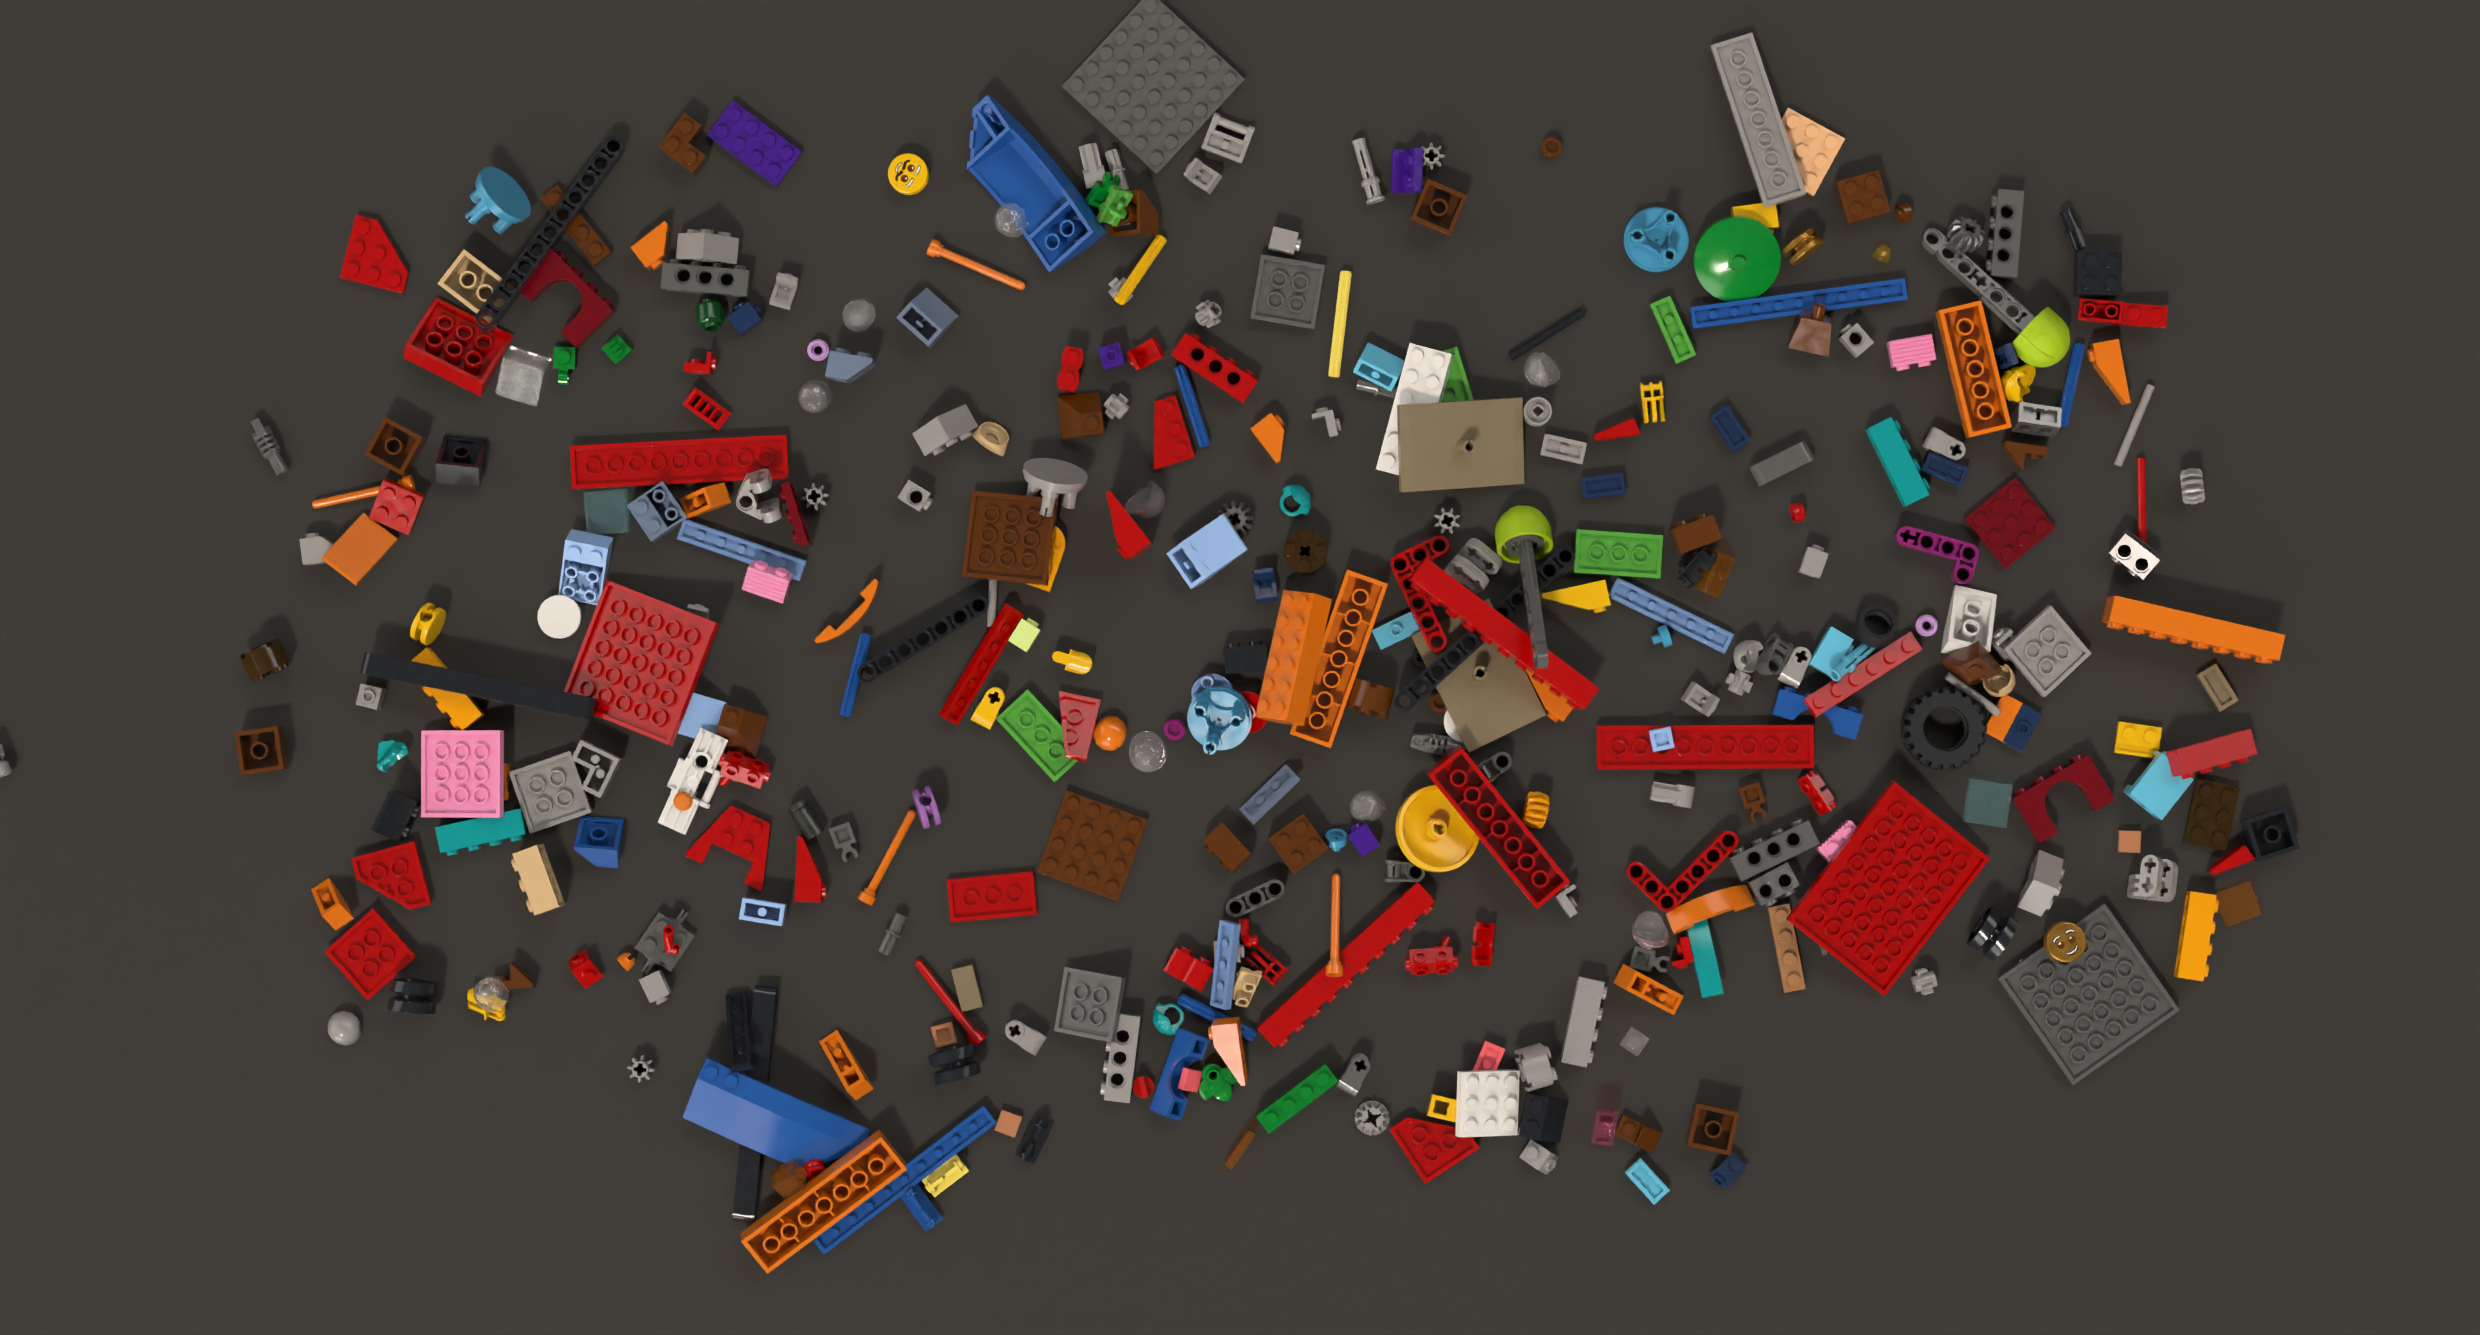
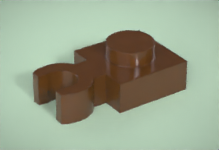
M1755 782L1739 787L1738 791L1744 809L1749 807L1751 809L1749 813L1750 820L1756 822L1754 818L1756 812H1760L1762 818L1765 819L1767 814L1760 807V804L1765 803L1760 783Z

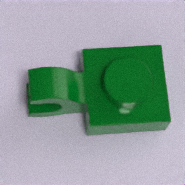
M554 347L553 369H559L558 383L560 385H569V370H576V347Z

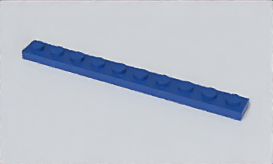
M1905 278L1695 306L1689 309L1692 329L1800 315L1802 310L1812 312L1815 302L1825 304L1827 306L1825 311L1905 301L1908 300Z
M983 1105L907 1163V1170L816 1237L813 1240L814 1243L825 1255L995 1125L997 1121Z

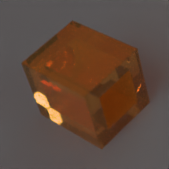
M793 1160L772 1171V1187L784 1199L790 1197L806 1187L807 1174L802 1166H798Z

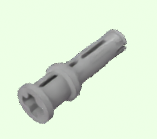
M1365 138L1352 141L1363 178L1361 186L1364 187L1368 199L1366 203L1371 205L1385 200V196H1382L1380 190V179L1375 176Z

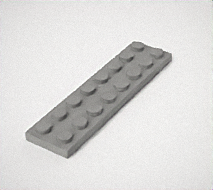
M1753 33L1711 45L1710 48L1763 207L1767 208L1805 196L1806 191Z

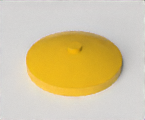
M1436 785L1427 786L1415 791L1403 802L1396 818L1397 841L1404 855L1415 866L1430 872L1450 871L1466 863L1476 850L1479 838Z

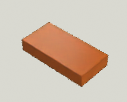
M2008 695L2000 697L1996 706L2001 709V712L1998 716L1991 714L1985 725L1987 726V732L1985 733L2003 741L2023 703Z

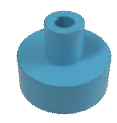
M1666 625L1657 627L1658 634L1651 636L1653 644L1661 642L1664 648L1671 646L1672 640Z
M1337 828L1328 830L1325 834L1326 845L1332 848L1333 851H1340L1347 844V833Z

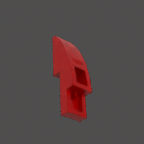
M2080 298L2078 320L2119 326L2166 329L2168 306Z

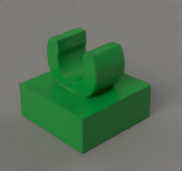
M618 334L601 348L616 365L633 351Z

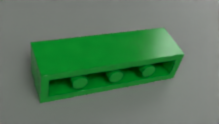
M1323 1063L1258 1112L1256 1118L1268 1134H1270L1335 1085L1338 1079L1327 1064Z

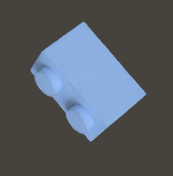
M743 897L739 919L784 926L788 904Z

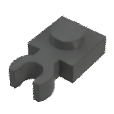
M850 822L830 828L829 832L835 848L843 849L842 860L848 862L846 857L848 852H852L855 859L859 858L858 851L852 848L851 845L857 842Z
M1634 946L1629 967L1651 972L1652 966H1654L1660 972H1667V969L1660 967V962L1662 960L1669 961L1670 958L1667 956L1656 958V951Z

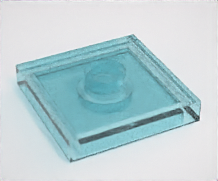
M627 489L584 492L587 532L598 535L631 532L629 508L627 507Z
M1969 779L1962 822L2007 828L2013 785Z

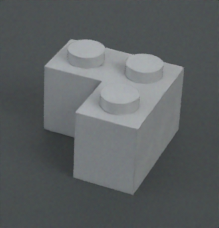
M687 229V233H678L676 259L737 264L739 238L730 237L731 233L727 232L713 234L714 230Z
M964 404L937 416L912 434L924 456L931 453L936 456L946 450L944 446L950 447L957 443L958 438L963 441L973 435L971 431L976 429L978 425L967 405Z
M580 740L571 760L590 769L581 789L599 798H604L623 758L586 740Z
M2041 850L2038 851L2031 863L2028 880L2020 892L2018 908L2038 916H2042L2046 909L2049 910L2054 900L2053 896H2058L2062 887L2059 881H2061L2065 869L2062 868L2064 859Z

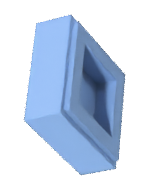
M1670 726L1649 731L1653 752L1675 748Z

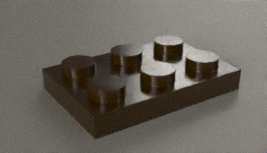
M2195 779L2182 842L2227 851L2240 788Z

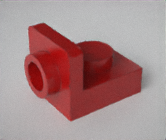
M707 351L706 364H703V360L690 359V363L684 362V371L692 374L712 375V370H716L717 357H714V353Z
M1687 935L1678 937L1679 942L1676 943L1678 955H1682L1683 958L1670 961L1672 966H1677V969L1690 967L1689 963L1694 962L1689 937Z

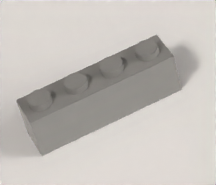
M1581 976L1577 977L1560 1057L1561 1062L1586 1068L1588 1063H1592L1594 1051L1591 1050L1592 1042H1596L1598 1036V1029H1595L1597 1020L1600 1021L1602 1017L1601 999L1605 1000L1607 994V987L1604 986V981Z

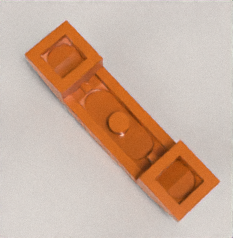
M874 579L860 593L865 601L837 630L828 625L814 641L818 644L828 642L853 628L871 607L880 582Z
M1739 885L1721 889L1676 907L1673 911L1666 913V918L1673 934L1694 927V924L1731 910L1737 912L1751 907L1755 903L1747 885Z

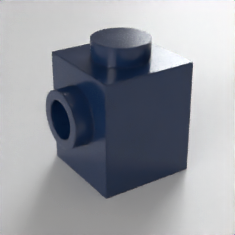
M741 302L733 308L735 312L728 316V319L741 336L763 322L760 317L763 313L756 304L752 306L749 302L746 304Z

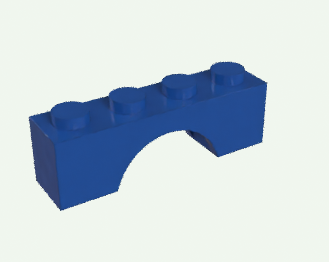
M1784 686L1783 690H1777L1770 714L1794 720L1801 712L1809 710L1803 700L1811 694L1798 695L1796 694V689ZM1837 704L1823 713L1830 721L1833 734L1856 740L1863 715L1858 713L1859 709L1846 706V709L1837 707Z
M1178 1028L1149 1110L1167 1118L1182 1120L1188 1103L1183 1090L1178 1089L1183 1067L1188 1068L1197 1060H1203L1210 1041L1209 1038L1193 1031Z

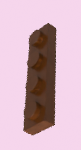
M556 185L540 199L552 212L565 194ZM562 212L557 216V218L561 221H564L569 217V215L565 212ZM580 213L567 232L592 264L596 266L612 252Z

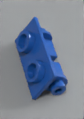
M918 1184L901 1196V1199L925 1232L943 1220Z

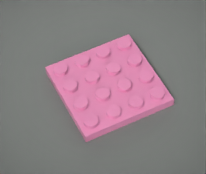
M504 730L421 731V817L504 818Z

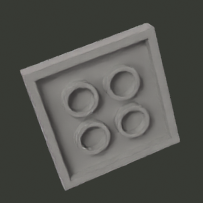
M2051 605L2046 606L2001 648L2042 697H2046L2092 654Z
M572 751L509 772L530 834L592 813L586 791L581 789L583 783L576 762L571 760L573 756Z

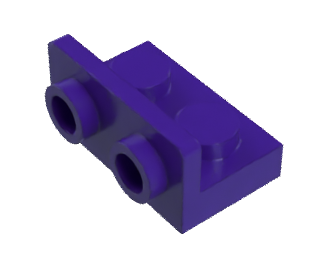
M1423 148L1392 150V193L1414 194L1422 192Z

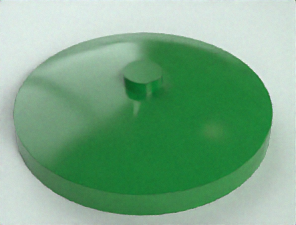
M1729 216L1711 224L1699 237L1693 255L1694 270L1701 285L1714 297L1727 302L1754 299L1763 294L1775 281L1781 263L1780 248L1773 233L1760 221L1747 216Z

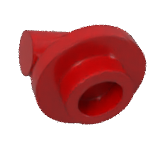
M1139 1076L1132 1084L1133 1092L1142 1099L1150 1097L1154 1090V1083L1147 1076Z

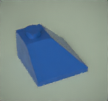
M580 816L574 851L596 867L618 868L622 853L624 819Z

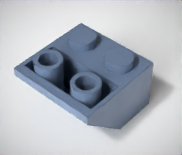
M926 287L910 301L896 318L924 344L931 348L959 316Z
M836 348L835 351L829 352L825 377L829 380L852 383L875 367L876 361L868 353L857 352V355H852L849 350Z
M663 481L627 505L651 542H656L687 518Z

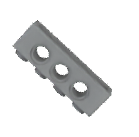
M1120 1013L1117 1032L1120 1030L1127 1031L1129 1039L1121 1042L1117 1039L1116 1034L1115 1043H1106V1051L1110 1053L1109 1060H1104L1103 1073H1107L1106 1082H1102L1100 1094L1104 1095V1100L1130 1103L1140 1015ZM1117 1052L1125 1053L1126 1061L1124 1063H1117L1114 1060V1054ZM1115 1073L1121 1074L1124 1078L1123 1083L1115 1085L1111 1080L1112 1075Z

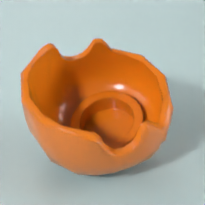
M1107 716L1100 719L1095 726L1093 734L1096 745L1108 751L1120 748L1125 741L1127 728L1118 717Z

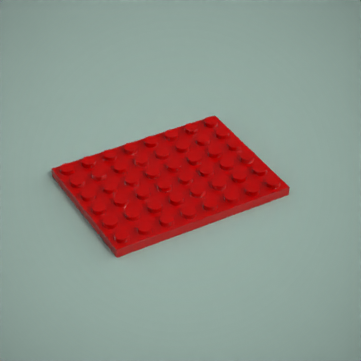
M1891 781L1786 920L1885 996L1990 858L1896 782Z

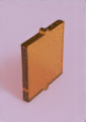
M2250 881L2214 893V895H2217L2216 900L2219 901L2217 912L2221 914L2225 927L2262 915L2257 902L2258 896H2255Z

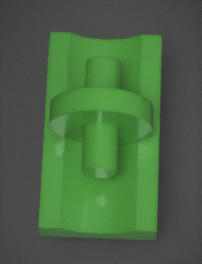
M1111 185L1108 190L1109 195L1105 202L1101 203L1099 207L1100 212L1096 219L1100 223L1105 222L1117 227L1120 219H1125L1127 215L1125 210L1133 193L1120 186Z

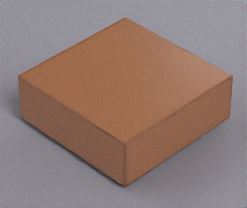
M2118 830L2117 852L2140 853L2141 831Z
M952 1021L931 1027L936 1048L957 1043Z
M1002 1109L995 1131L1015 1138L1022 1116Z

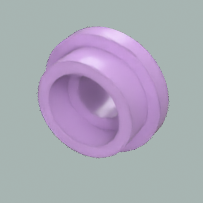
M816 339L809 343L807 353L811 359L822 361L828 356L829 347L825 341ZM820 346L822 348L821 354H815L814 350L816 347Z
M1922 615L1917 619L1915 627L1920 635L1931 636L1936 632L1938 624L1933 616ZM1925 621L1930 624L1928 630H1925L1922 626Z

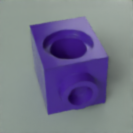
M1119 343L1098 348L1104 371L1125 366Z
M1359 822L1349 829L1351 833L1348 834V837L1362 857L1380 846L1366 823L1361 825Z

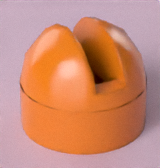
M628 952L616 958L627 972L635 965V957L629 960L628 957L631 953Z

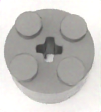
M1541 1043L1515 1050V1054L1519 1055L1518 1058H1515L1517 1069L1520 1070L1521 1081H1526L1528 1084L1527 1087H1524L1527 1092L1553 1085V1081L1557 1080L1555 1068H1551L1548 1060L1551 1059L1548 1046L1545 1047Z

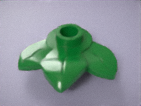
M1215 1063L1204 1066L1201 1072L1203 1080L1199 1085L1201 1097L1207 1100L1214 1095L1218 1100L1228 1102L1232 1096L1231 1085L1238 1083L1237 1079L1228 1067L1221 1068ZM1213 1071L1216 1072V1076H1215V1077H1213V1078H1210V1077H1209V1074H1210L1211 1072H1213Z

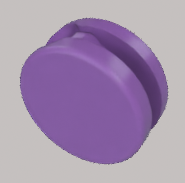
M930 786L923 787L924 792L921 794L918 789L912 791L915 807L924 829L930 828L929 816H932L935 825L941 824L939 810Z

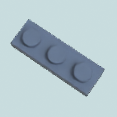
M1285 764L1239 810L1255 824L1301 779Z

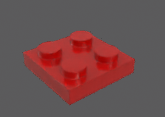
M385 478L382 481L369 518L406 535H410L425 495Z

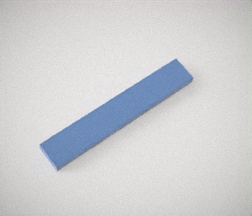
M687 519L682 522L677 536L678 540L748 564L752 561L760 560L773 568H785L788 570V573L793 574L792 579L797 581L801 580L807 563L806 560Z
M1618 577L1610 590L1609 598L1725 654L1734 636L1733 633Z

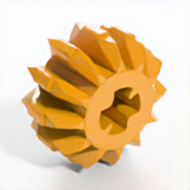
M1530 791L1527 794L1522 813L1524 825L1535 829L1544 826L1550 804L1548 795L1537 791Z

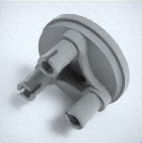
M1051 458L1030 459L1023 466L1024 479L1028 482L1025 496L1039 497L1040 489L1042 490L1041 495L1043 498L1039 511L1041 515L1044 516L1046 508H1048L1046 516H1053L1055 500L1058 498L1059 493L1064 494L1063 507L1068 509L1076 507L1078 492L1084 488L1088 479L1087 473L1082 468L1066 461Z

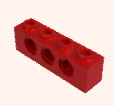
M1185 333L1171 354V357L1244 404L1258 383L1255 379L1256 375L1248 369L1242 371L1237 368L1238 363L1233 359L1227 357L1225 360L1219 356L1220 351L1215 347L1209 345L1207 348L1201 344L1202 339L1191 333L1189 336ZM1196 349L1202 350L1204 353L1203 359L1199 361L1191 357L1192 352ZM1214 361H1218L1222 365L1221 371L1217 373L1212 372L1209 368L1210 364ZM1232 373L1238 374L1240 376L1239 383L1235 385L1230 384L1227 380L1228 376Z

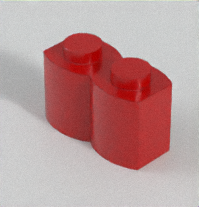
M1067 346L1063 351V368L1060 370L1057 379L1060 391L1075 393L1078 390L1080 384L1079 371L1084 364V352L1081 348Z
M1181 946L1180 949L1175 947L1163 971L1202 991L1214 970L1210 966L1212 962L1202 956L1199 959L1193 957V951L1184 946Z

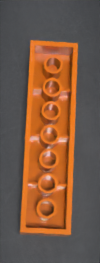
M1346 570L1324 633L1304 726L1292 725L1291 735L1331 748L1388 586L1387 583Z
M2120 596L2107 597L2101 622L2107 623V628L2116 630L2128 628L2129 633L2137 635L2145 634L2146 632L2149 633L2150 638L2162 640L2167 637L2170 638V642L2181 645L2189 642L2192 643L2191 647L2202 650L2211 647L2214 653L2225 655L2232 652L2234 653L2233 657L2240 659H2251V657H2254V662L2262 664H2272L2273 661H2280L2285 639L2283 634Z
M879 1129L740 1233L741 1242L768 1274L907 1170L906 1163Z

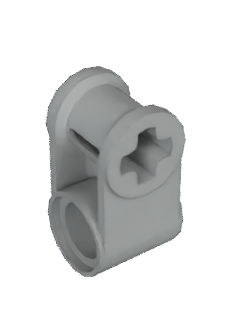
M1935 427L1931 428L1922 445L1926 450L1935 452L1952 461L1960 460L1966 452L1965 445L1961 441ZM1958 446L1960 454L1951 455L1952 450L1950 448Z
M1795 647L1783 671L1778 674L1777 680L1797 689L1811 660L1810 651L1805 647ZM1803 650V655L1806 656V659L1797 662L1798 657L1795 655Z
M1018 1020L1009 1021L1005 1027L1006 1036L1034 1056L1037 1055L1047 1039L1042 1033ZM1019 1025L1018 1030L1020 1034L1015 1033L1012 1036L1009 1027Z

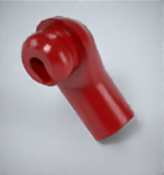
M1249 918L1238 919V923L1241 924L1239 936L1245 946L1248 948L1258 946V936H1250Z
M670 925L665 926L663 929L665 951L669 955H677L680 945L673 943L674 928Z

